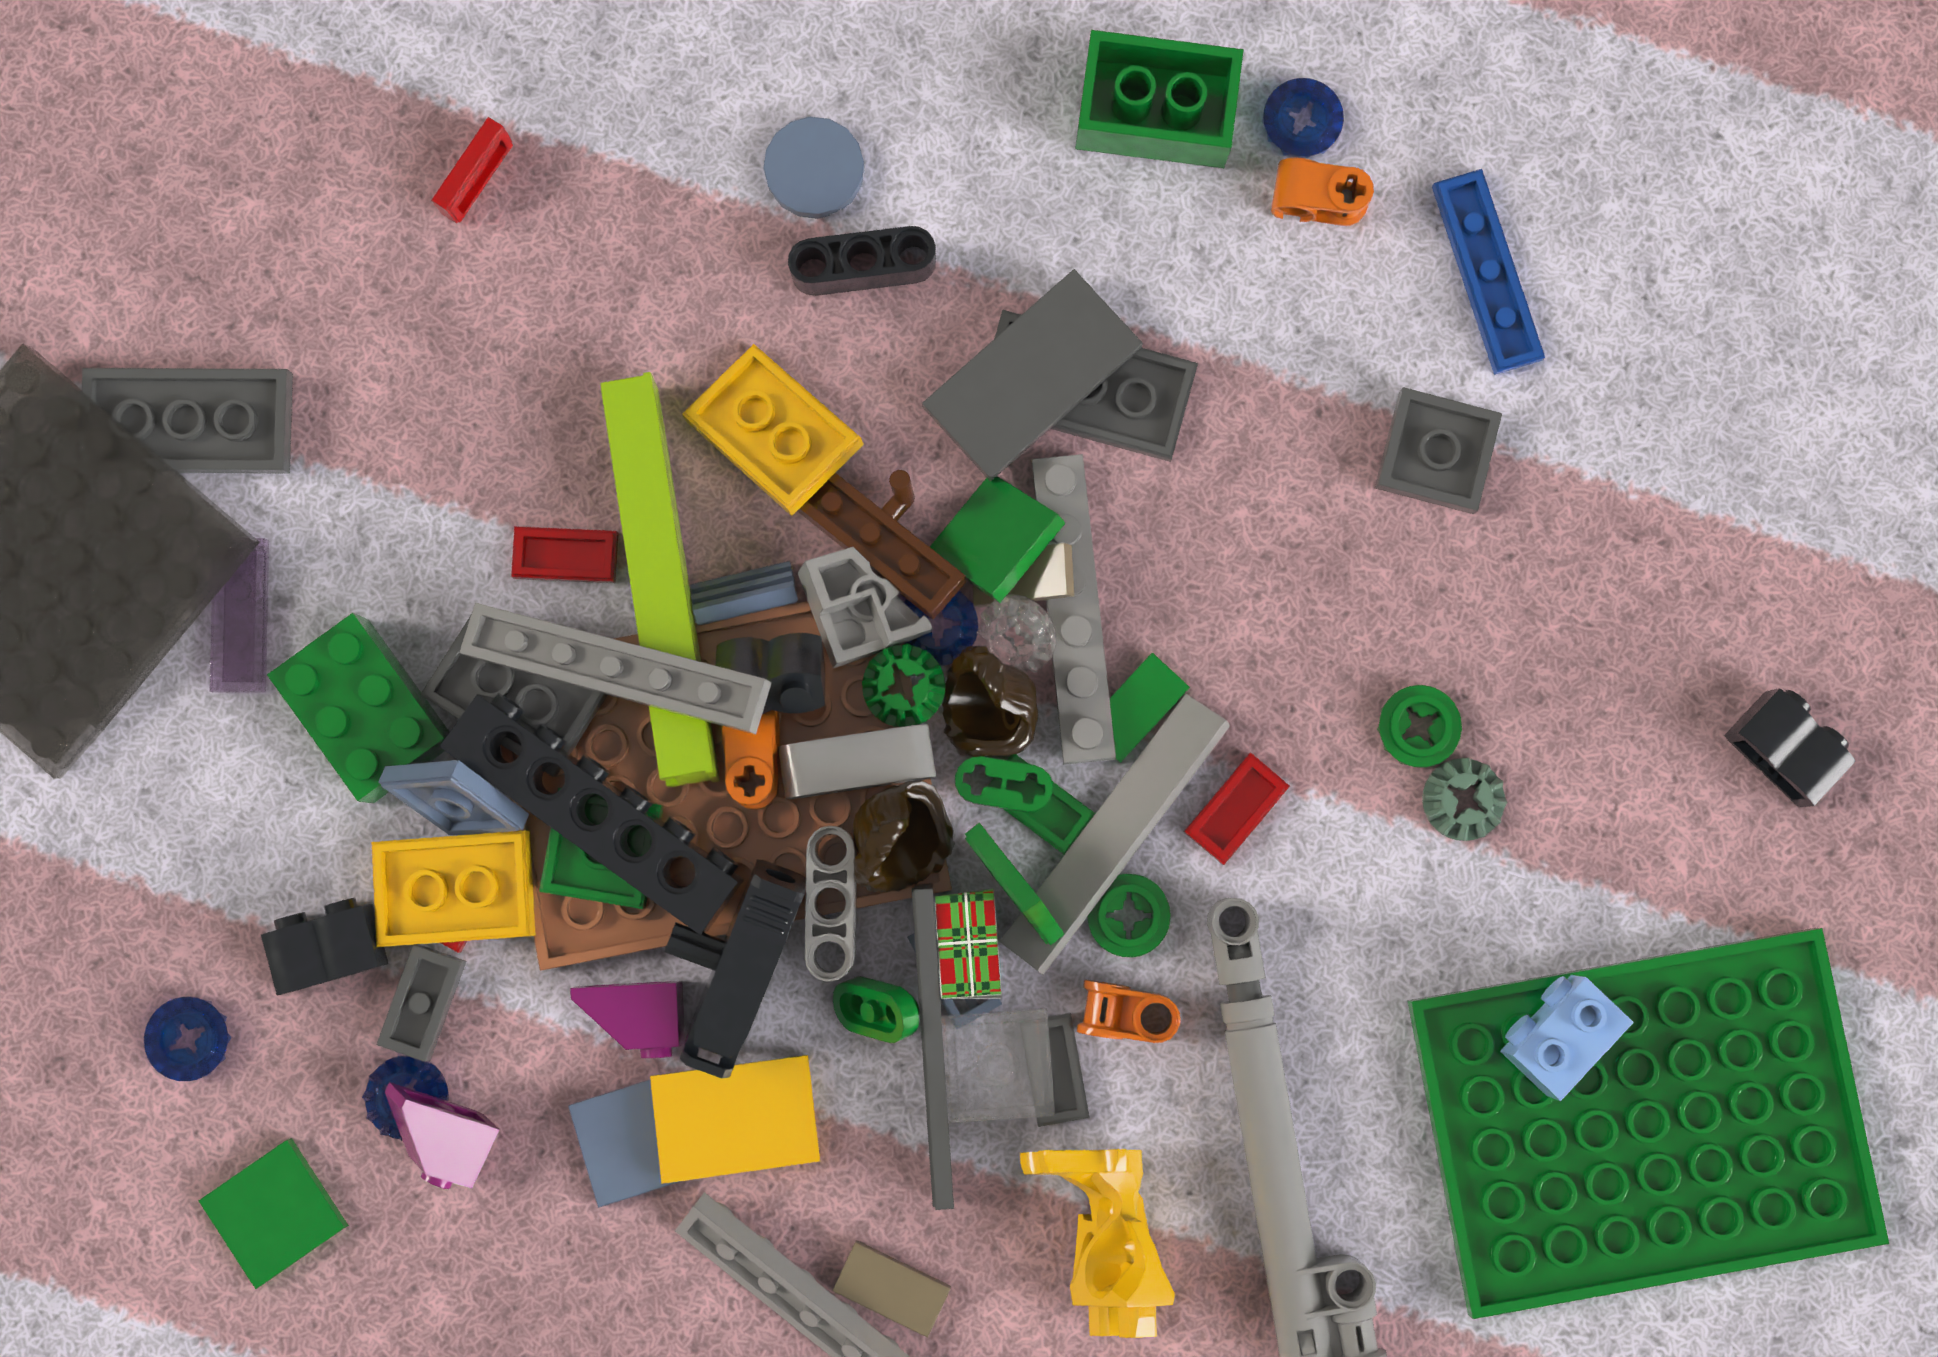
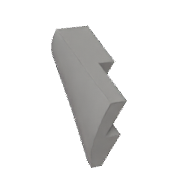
M854 547L807 560L797 573L832 668L875 655L886 647L904 644L930 633L933 629L930 620L925 616L920 619L897 597V594L900 592L887 579L879 578L873 573L870 568V562Z

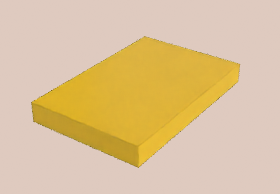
M755 344L682 413L688 424L791 516L864 445L862 438Z
M530 831L371 842L376 947L536 936Z
M808 1055L735 1064L731 1076L722 1079L697 1069L650 1076L661 1184L820 1161Z

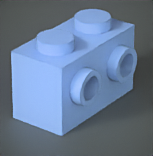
M1571 975L1568 979L1562 976L1545 990L1541 997L1545 1002L1544 1005L1532 1017L1528 1015L1521 1017L1508 1030L1505 1038L1509 1042L1500 1051L1546 1096L1560 1101L1634 1023L1588 978Z

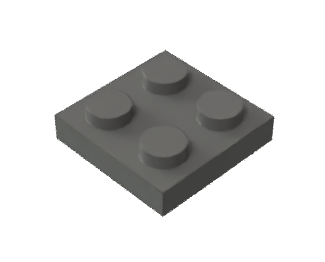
M1403 387L1398 394L1375 489L1475 514L1479 509L1502 413Z

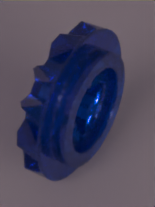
M1296 78L1284 82L1270 94L1264 107L1262 123L1267 132L1268 142H1273L1280 148L1283 156L1292 154L1306 159L1319 153L1324 154L1335 143L1342 131L1344 113L1338 96L1327 85L1314 79ZM1311 102L1313 106L1310 110L1312 112L1310 120L1316 126L1306 125L1296 135L1293 133L1295 119L1289 113L1292 111L1299 114Z
M960 590L942 609V615L945 620H952V623H960V626L944 629L943 638H940V646H935V638H933L932 631L904 643L928 651L940 666L952 664L953 660L959 656L962 650L974 645L977 638L979 623L973 603ZM907 599L904 601L920 619L925 616L928 620H931L930 617Z
M192 996L175 998L164 1003L153 1013L145 1029L144 1048L149 1062L160 1074L175 1081H193L210 1075L226 1059L225 1052L232 1038L228 1034L225 1023L227 1016L221 1014L212 1005V1001ZM180 1024H184L188 1030L196 1028L205 1029L204 1032L200 1033L201 1036L195 1040L196 1053H193L189 1047L170 1050V1047L175 1045L176 1041L182 1037Z
M406 1055L397 1056L384 1061L383 1064L369 1075L366 1091L362 1098L365 1101L367 1110L366 1119L375 1125L380 1131V1135L403 1141L385 1094L389 1082L407 1087L416 1079L417 1082L413 1086L415 1091L446 1101L449 1100L446 1080L430 1061L423 1062Z

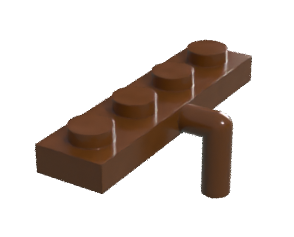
M896 470L890 475L889 482L893 496L880 508L835 473L797 512L842 548L854 547L870 562V568L877 576L887 579L900 591L899 593L934 620L967 581L966 576L897 522L915 500L909 474L904 470Z

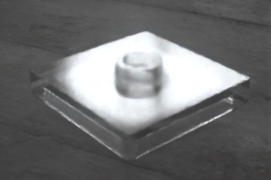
M1047 1008L942 1015L949 1123L1055 1116Z

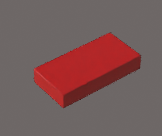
M490 117L483 123L431 200L442 215L456 224L463 220L513 146V141L505 128Z
M514 526L511 577L513 579L616 583L619 533L608 530Z
M1250 752L1183 832L1218 862L1225 865L1290 785Z

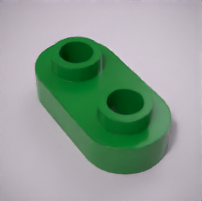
M857 976L838 984L834 989V1011L840 1023L848 1031L887 1043L898 1042L912 1036L917 1031L919 1007L915 998L904 988Z

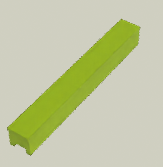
M645 372L642 376L602 382L600 386L639 645L701 662L658 387L651 372ZM649 706L660 780H665L668 788L708 780L712 782L720 781L711 722Z

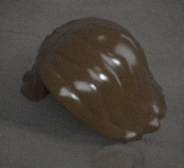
M968 646L962 650L959 656L953 660L951 667L947 671L945 695L942 703V714L946 724L943 732L962 757L965 755L972 757L1007 756L1023 752L1034 740L1038 721L1035 684L1022 670L1002 663L994 653L989 652L987 646Z
M921 780L908 781L902 785L891 786L873 795L859 807L854 818L852 830L855 846L858 851V855L853 861L855 881L859 885L865 886L867 891L899 892L913 884H917L919 881H924L930 874L941 871L945 859L952 854L955 842L953 841L954 830L947 816L943 801L934 786Z

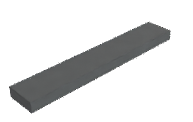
M933 883L914 884L912 888V905L932 1205L935 1207V1210L954 1209Z

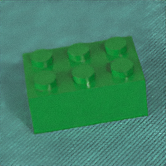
M1091 30L1075 149L1224 169L1232 148L1244 49Z
M351 613L267 674L358 802L375 803L388 793L378 783L385 766L429 763L445 752L439 746L450 731L426 698L420 695L421 691L369 619Z

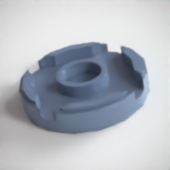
M811 116L791 121L774 135L766 149L763 167L769 191L780 206L799 217L815 219L830 216V214L836 213L840 209L843 210L853 202L862 187L865 168L859 143L846 127L831 119Z

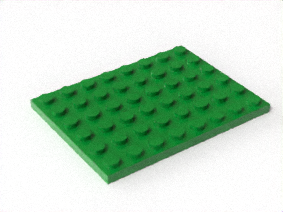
M1810 928L1407 1000L1467 1313L1472 1319L1889 1244L1823 928ZM1571 975L1588 978L1634 1023L1560 1101L1546 1096L1500 1051L1509 1042L1505 1038L1508 1030L1521 1017L1525 1015L1532 1017L1544 1005L1545 1002L1541 997L1555 980L1562 976L1566 979Z

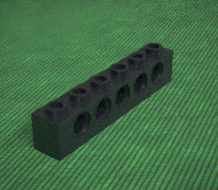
M498 693L493 699L490 696L477 694L439 747L461 761L476 774L699 935L708 932L744 881L743 878L734 873L739 865L714 847L707 853L691 842L696 834L675 818L669 816L667 821L664 822L648 810L653 803L637 790L626 785L624 790L621 791L605 779L610 772L589 756L583 755L580 760H577L562 749L567 741L549 727L540 724L536 730L520 718L524 710L506 696ZM514 733L521 741L522 750L519 757L509 763L500 753V744L506 735ZM555 763L564 771L565 782L561 790L552 794L544 787L542 776L545 769ZM595 794L602 796L608 804V815L598 825L590 822L585 814L586 802ZM637 825L645 827L652 838L651 847L643 856L633 853L627 843L630 830ZM679 856L688 858L695 867L694 880L687 887L676 884L670 875L671 864Z

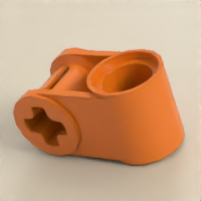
M1286 158L1278 163L1271 213L1280 219H1283V214L1299 216L1300 222L1315 221L1340 226H1351L1358 223L1365 216L1368 204L1374 193V184L1364 170L1356 167L1318 163L1305 158ZM1343 190L1352 191L1353 203L1348 204L1344 202Z
M775 710L762 714L756 735L722 726L726 788L730 796L747 809L758 810L765 808L774 801L778 794L780 725L778 711ZM755 771V774L761 780H764L765 784L764 786L756 787L755 796L750 797V794L740 787L741 782L749 781L750 772Z
M1084 980L1083 988L1088 993L1084 1020L1077 1025L1078 1033L1122 1040L1126 1038L1151 1043H1163L1177 1033L1180 1025V1013L1176 1004L1167 996L1159 993L1134 990L1125 985ZM1106 997L1108 999L1105 1019L1100 1021L1103 998ZM1152 1003L1163 1004L1170 1012V1022L1160 1032L1148 1031L1141 1024L1142 1011Z

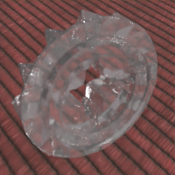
M1006 595L1001 603L993 600L980 614L982 622L976 634L983 637L987 642L985 646H987L989 652H994L1002 663H1009L1023 672L1032 671L1035 673L1052 658L1056 648V631L1049 615L1033 600L1020 595ZM1012 626L1015 627L1016 635L1026 639L1019 646H1015L1014 638L1004 634Z

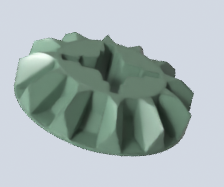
M1470 758L1454 759L1438 766L1428 777L1422 795L1423 809L1430 824L1442 835L1459 841H1470L1485 837L1501 823L1504 808L1508 803L1503 790V781L1497 777L1489 765ZM1477 781L1473 799L1478 803V807L1484 811L1466 808L1461 813H1457L1454 818L1453 815L1457 811L1456 806L1459 800L1453 796L1454 792L1447 787L1463 791L1474 785Z

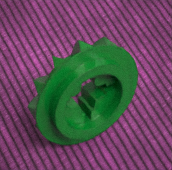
M910 644L886 647L869 661L862 679V691L869 710L885 724L894 727L920 725L929 720L941 706L945 695V678L941 666L928 651ZM897 665L899 671H903L907 678L912 676L919 677L923 674L925 678L918 680V684L912 687L914 695L912 698L915 703L912 707L908 700H905L900 693L894 695L890 693L884 697L882 696V693L889 691V687L895 684L893 676L895 672L892 668Z
M1414 685L1395 692L1381 708L1377 730L1384 744V750L1389 752L1400 764L1424 768L1441 763L1454 752L1460 741L1462 722L1458 708L1448 695L1431 686ZM1406 708L1418 718L1437 714L1438 717L1432 720V724L1427 728V733L1430 736L1428 739L1432 746L1419 735L1405 739L1402 738V735L1406 733V729L1411 726L1410 714Z
M1136 874L1118 875L1087 916L1090 932L1096 942L1106 951L1121 957H1138L1154 950L1165 938L1171 919L1170 906L1161 888L1150 879ZM1127 892H1131L1134 909L1142 910L1143 913H1151V918H1143L1142 921L1134 922L1133 930H1130V939H1126V930H1124L1123 922L1114 920V918H1106V913H1114V910L1123 909L1124 901L1127 900Z

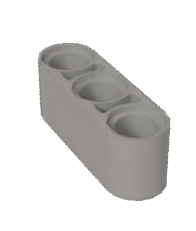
M927 724L798 742L778 747L785 799L813 797L936 777L929 725Z
M836 826L821 827L815 831L808 840L806 849L805 962L811 975L827 982L839 980L848 974L854 965L856 957L857 882L854 878L855 866L853 861L857 856V849L851 834ZM829 835H837L846 843V856L837 865H826L818 855L819 843ZM831 887L841 891L846 900L845 910L839 917L834 919L823 916L817 907L820 893ZM827 941L836 942L844 950L845 961L838 971H825L819 966L816 954L817 949L822 943Z

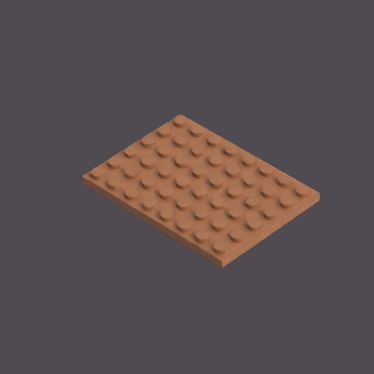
M808 601L775 607L704 625H697L695 623L701 662L714 666L717 645L730 639L754 637L770 641L773 638L790 633H810L821 636ZM638 634L614 638L639 645ZM823 641L825 705L805 713L778 712L780 746L898 728L885 724L876 718L864 700L862 679L869 661L877 654L832 668ZM897 665L892 667L895 672L893 675L895 684L889 687V691L882 693V696L884 697L890 693L891 695L900 693L905 700H908L912 707L915 703L912 698L914 695L911 677L907 678L903 671H899ZM607 695L571 755L577 760H580L583 755H587L601 764L610 772L605 780L619 790L623 791L626 785L648 798L653 804L664 805L662 821L666 822L669 816L675 818L696 834L691 842L707 853L714 847L739 865L734 873L744 879L743 883L708 932H705L714 937L727 934L757 859L771 862L806 877V849L808 840L815 831L821 827L836 826L844 829L853 837V822L859 807L873 795L891 786L904 784L899 783L806 798L785 799L778 754L779 788L776 798L765 808L758 810L747 809L734 800L727 791L722 725L711 723L720 781L712 782L708 780L668 788L666 781L659 778L649 706ZM500 745L502 757L507 762L511 763L519 757ZM562 769L557 777H552L546 772L543 773L542 782L547 791L554 794L557 793L558 788L563 787L565 774ZM753 771L750 772L749 781L741 782L740 787L745 789L751 797L755 796L756 787L764 786L765 781L761 780ZM931 778L921 780L932 785ZM512 800L529 813L523 830L519 831H530L536 932L534 941L540 971L664 947L667 945L675 922L685 925L648 897L646 908L638 909L539 892L551 827ZM829 835L819 843L818 855L826 865H837L846 856V843L837 835ZM679 856L672 862L670 867L672 880L683 887H687L692 883L695 877V867L688 858ZM946 859L940 872L930 874L924 881H919L917 884L933 883V894L952 890ZM857 883L856 909L912 898L914 884L899 892L867 891L865 886ZM806 887L805 895L794 921L805 919ZM827 888L818 896L817 907L822 915L845 910L846 900L838 889Z

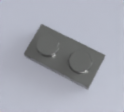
M419 944L412 945L376 1045L423 1062L431 1061L467 961Z

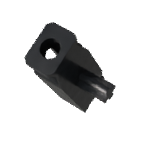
M757 859L724 940L706 933L699 935L690 927L675 922L664 952L712 970L688 1028L680 1060L686 1066L721 1079L731 1076L739 1051L749 1034L805 895L806 877L771 862ZM699 1048L723 1057L720 1059L719 1064L698 1057Z

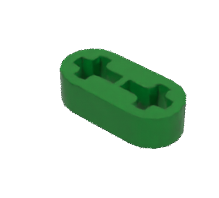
M971 757L958 767L955 774V787L959 795L965 801L976 805L1020 812H1036L1044 808L1053 794V782L1050 775L1043 768L1032 764L988 757ZM975 766L985 767V776L1002 780L1001 788L984 787L981 795L971 794V785L963 783L964 774H973ZM1027 774L1036 775V783L1044 786L1045 792L1044 795H1036L1033 802L1027 804L1023 802V794L1021 792L1006 790L1007 781L1024 782Z

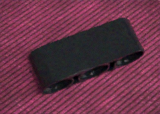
M918 226L815 237L799 241L792 247L788 255V266L794 285L798 290L813 296L917 284L928 279L936 268V245L930 233ZM910 247H918L927 254L921 263L915 265L903 262L900 255ZM861 253H868L877 260L873 267L865 271H858L852 268L850 262L853 257ZM818 259L825 263L824 271L818 276L806 277L799 272L802 264L808 260Z

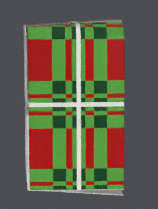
M994 888L935 896L934 908L941 999H1001L1002 991Z

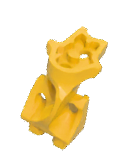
M1042 1150L1020 1153V1164L1024 1175H1059L1083 1190L1089 1198L1091 1214H1078L1073 1278L1070 1283L1072 1305L1088 1306L1089 1336H1119L1121 1338L1157 1337L1156 1306L1173 1305L1175 1293L1161 1265L1155 1244L1150 1237L1143 1198L1139 1194L1143 1177L1142 1150Z

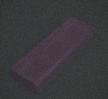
M265 538L213 539L209 692L266 693L269 540Z

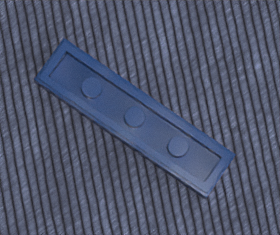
M1479 169L1435 182L1432 185V190L1494 375L1544 360L1545 355L1483 170Z

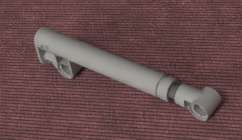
M1224 898L1217 901L1210 908L1207 915V926L1211 934L1219 985H1226L1229 1001L1220 1003L1223 1023H1226L1227 1028L1224 1032L1279 1357H1387L1386 1350L1377 1347L1373 1317L1377 1315L1374 1298L1376 1282L1373 1274L1363 1263L1351 1255L1339 1254L1316 1258L1277 1025L1273 1023L1272 1016L1275 1013L1272 996H1262L1260 979H1264L1266 976L1258 935L1259 917L1256 909L1249 902L1240 898ZM1231 906L1239 908L1245 917L1243 930L1235 936L1226 935L1219 925L1221 913ZM1346 1270L1358 1271L1359 1284L1357 1288L1348 1294L1338 1293L1335 1289L1337 1277Z

